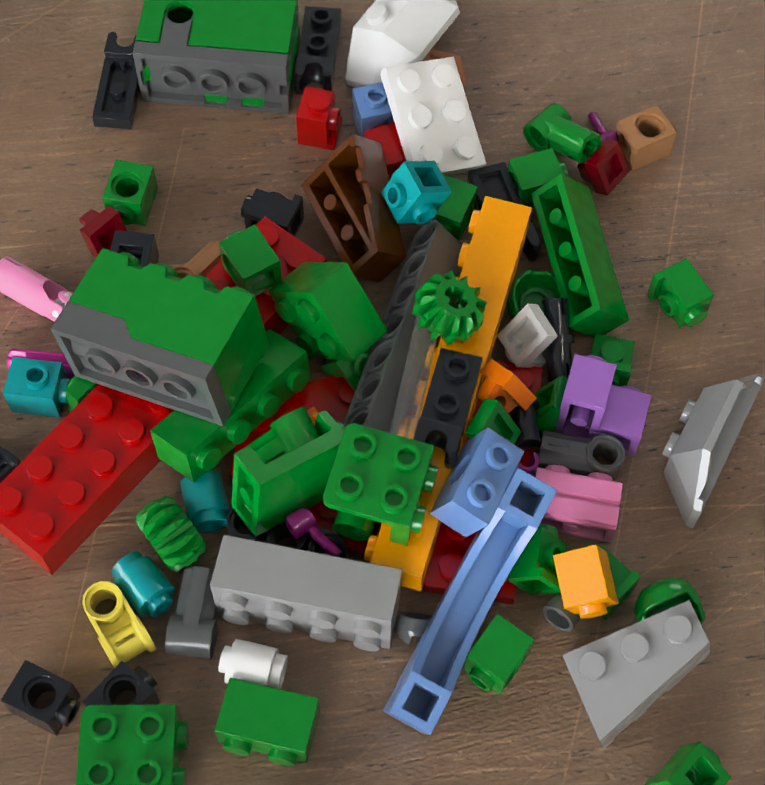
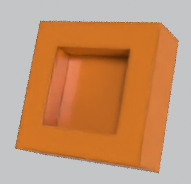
M492 358L480 370L486 377L477 391V397L480 400L484 401L485 398L494 400L496 398L507 413H509L517 406L526 411L537 399L514 373Z

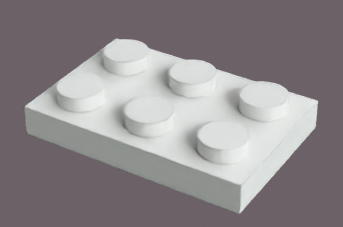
M454 57L388 66L380 72L406 161H435L441 173L447 176L468 172L486 165Z

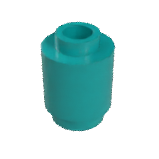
M216 470L207 471L194 483L184 477L180 481L185 510L198 533H211L226 527L230 507L221 472Z
M134 551L125 555L114 565L111 571L112 576L115 578L114 584L121 590L125 599L140 617H147L149 615L152 617L160 616L172 605L173 599L171 597L175 592V587L149 556H142L140 552Z

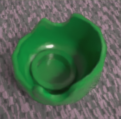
M531 269L524 271L511 284L507 299V309L510 317L513 319L527 303L538 304L543 312L541 300L560 298L555 277L549 271H531Z
M665 578L652 582L640 591L634 606L637 623L689 600L701 624L705 619V612L696 589L688 581H684L681 578Z

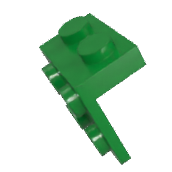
M355 423L347 425L323 494L325 506L391 525L390 541L407 546L411 531L420 534L427 510V507L420 506L423 491L432 493L439 467L431 465L434 445Z
M176 704L86 706L81 712L76 785H187L186 768H179L180 750L188 749L189 724L188 722H182Z

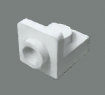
M528 303L497 335L505 348L507 358L516 367L525 368L533 366L542 367L546 360L541 353L558 337L539 305Z

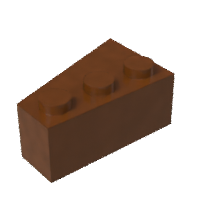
M353 133L301 184V187L343 262L348 263L355 277L381 282L405 260L406 254L399 224H397L381 194V191L389 182L382 144Z

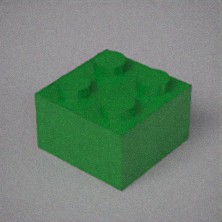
M303 262L269 290V293L276 302L274 305L276 312L285 322L289 323L297 336L295 338L297 345L306 350L307 355L310 357L354 361L388 331L347 262Z

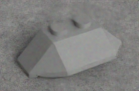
M756 373L703 388L697 402L691 399L688 400L679 418V422L685 424L681 435L672 432L662 455L668 457L669 460L663 474L684 524L692 529L705 507L765 380L764 375Z

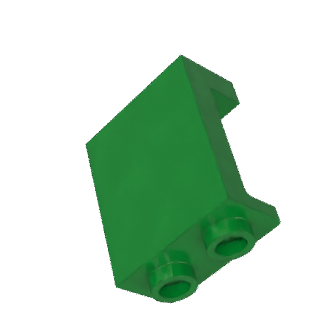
M326 410L316 415L315 427L320 437L267 464L263 463L250 446L234 453L231 506L255 537L285 522L286 517L301 508L309 509L323 501V494L345 430V426L341 422L335 421Z

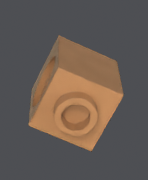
M658 105L619 120L615 131L618 135L617 141L631 172L669 156L677 134L673 121L663 114Z

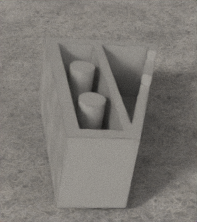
M689 600L563 654L562 656L603 749L615 740L614 738L629 724L641 717L647 711L646 709L659 697L672 689L710 654V642Z

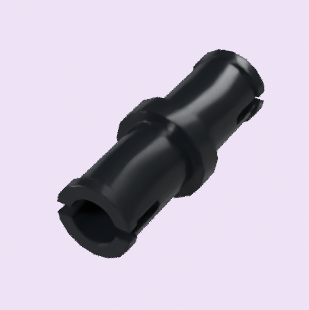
M568 298L541 300L543 313L558 335L546 348L548 382H552L562 375L568 381L572 366L571 343H575L574 335L570 334Z

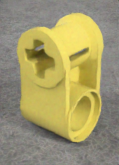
M100 581L92 584L86 590L82 602L84 611L99 637L97 639L114 668L121 661L126 663L146 650L150 653L157 650L138 615L135 616L116 584L109 581ZM105 599L117 601L114 610L105 615L95 613V608L101 601Z

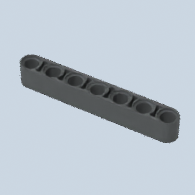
M433 219L419 228L412 239L382 319L388 331L371 348L343 423L345 428L347 425L355 423L398 436L401 435L425 366L429 348L433 343V340L430 341L431 331L428 328L418 329L420 318L412 314L413 305L416 302L414 300L416 297L415 293L435 273L443 277L444 274L452 270L456 276L459 267L457 264L462 243L438 220Z

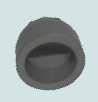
M561 593L553 596L542 610L545 619L553 627L564 632L572 631L580 620V614H574L564 609Z
M399 612L397 634L400 640L409 645L411 637L415 636L416 644H418L432 616L418 612Z

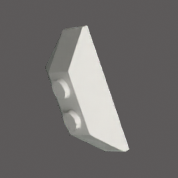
M375 0L353 27L345 75L346 84L358 88L381 83L380 72L385 67L421 62L460 14L456 0Z

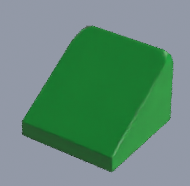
M563 375L535 392L536 400L539 401V409L536 410L538 428L541 433H543V430L555 431L567 383V378Z

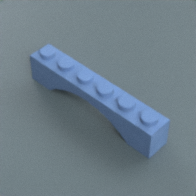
M519 468L515 470L489 526L476 532L390 695L383 712L423 734L431 735L453 693L467 654L493 601L522 551L536 532L557 489Z

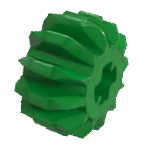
M452 270L444 274L443 277L435 273L415 293L416 297L414 300L416 302L413 305L412 314L420 318L418 329L428 328L431 331L430 341L441 336L447 346L454 343L455 340L461 343L468 340L474 331H478L483 324V312L487 302L478 298L481 287L471 288L468 285V276L458 280Z
M164 495L156 501L153 500L144 507V510L136 515L137 526L169 570L178 572L185 566L189 567L198 560L197 558L206 552L203 538L173 498Z

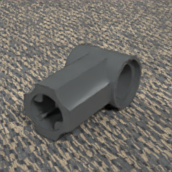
M543 430L542 444L540 445L538 455V467L545 469L548 465H561L568 468L572 474L587 476L590 473L599 472L611 476L613 481H615L625 457V449L622 443L611 435H599L590 439ZM594 457H606L612 464H599Z
M194 566L190 569H184L176 614L170 616L165 639L166 654L212 659L216 646L218 623L215 619L217 609L210 588L214 571L210 568Z

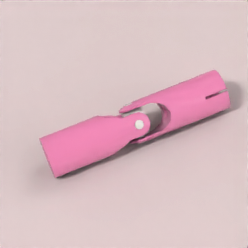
M9 256L0 260V292L55 322L73 292L66 290L63 286Z

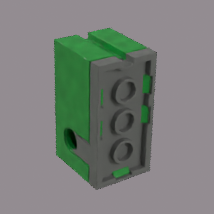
M144 0L132 53L142 100L145 102L289 114L294 88L296 58L300 45V28L297 25L299 16L298 0Z

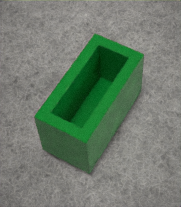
M229 678L214 732L218 742L223 743V749L228 752L243 756H249L251 750L269 754V761L284 766H295L296 761L307 763L320 714L319 698Z

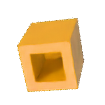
M595 544L553 555L564 609L574 614H580L581 619L602 616L607 613L606 607L619 604L608 555L601 547Z

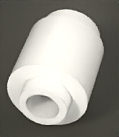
M236 638L232 647L224 646L218 671L225 673L224 681L227 684L229 678L281 689L287 669L288 656L279 654L278 648Z

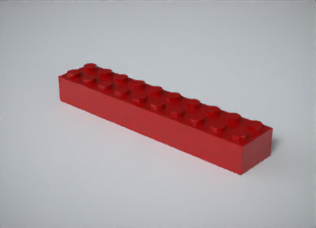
M264 217L256 225L280 260L282 279L303 262H327L325 257L267 217ZM222 260L205 276L215 284L218 290L236 286L222 265ZM270 289L255 296L265 331L267 332L271 329L280 335L289 323L285 322L276 312L274 306L276 302L269 293ZM98 384L0 483V533L53 575L161 461L157 456L150 430L174 410Z

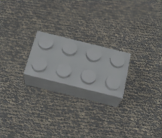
M223 535L210 588L218 615H222V618L229 623L248 625L249 621L266 624L267 629L276 633L291 634L292 630L310 633V637L317 641L333 643L336 639L354 642L353 645L359 649L375 652L379 651L380 647L386 649L391 647L401 597L402 569Z

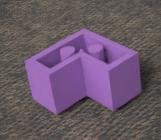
M575 354L554 432L590 439L599 435H611L622 443L625 454L635 456L652 395L641 393L639 389L632 386L619 387L612 385L616 364L608 363L603 358L594 355L582 356Z

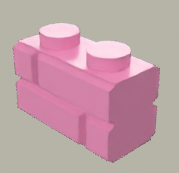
M548 465L545 469L537 467L535 478L557 489L540 524L554 526L558 529V533L611 543L617 528L623 484L615 482L611 476L599 472L582 476L570 473L568 468L561 465Z

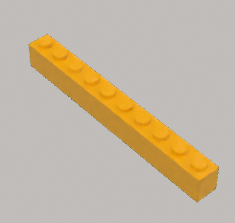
M485 196L481 211L473 210L468 228V233L473 234L470 244L465 242L462 244L457 266L463 268L460 277H456V279L460 280L468 276V285L471 288L481 287L478 298L487 302L483 312V324L478 331H474L472 336L463 343L455 340L454 343L447 346L441 337L438 347L430 346L424 370L430 371L426 383H418L413 401V406L418 407L415 420L407 419L402 437L414 440L441 348L483 357L481 369L490 360L511 284L513 283L528 233L532 207ZM481 372L479 373L459 453L466 442L467 435L465 431L472 421L477 405V391L485 378ZM434 447L431 465L439 467L432 493L423 491L420 506L427 507L420 534L411 531L407 546L390 541L392 526L382 523L379 535H370L364 555V561H368L371 564L402 569L401 586L420 592L442 523L429 513L451 469L445 467V452L439 447Z

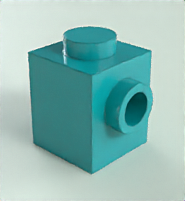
M12 357L3 395L11 412L60 418L64 403L68 404L65 390L71 379H68L62 362Z

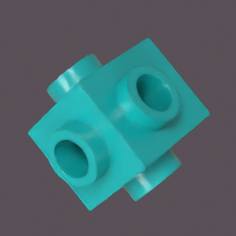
M404 161L392 174V178L381 191L397 224H424L429 222L436 216L437 210L452 193L435 161Z

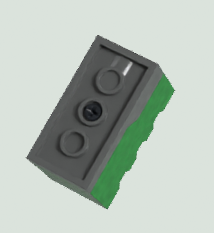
M104 248L101 249L50 328L76 377L223 427L257 364L270 345L255 296L247 290L236 286L218 290L215 284L205 276L187 275L182 279L179 278L178 273L166 264L150 263L144 267L130 253H117Z

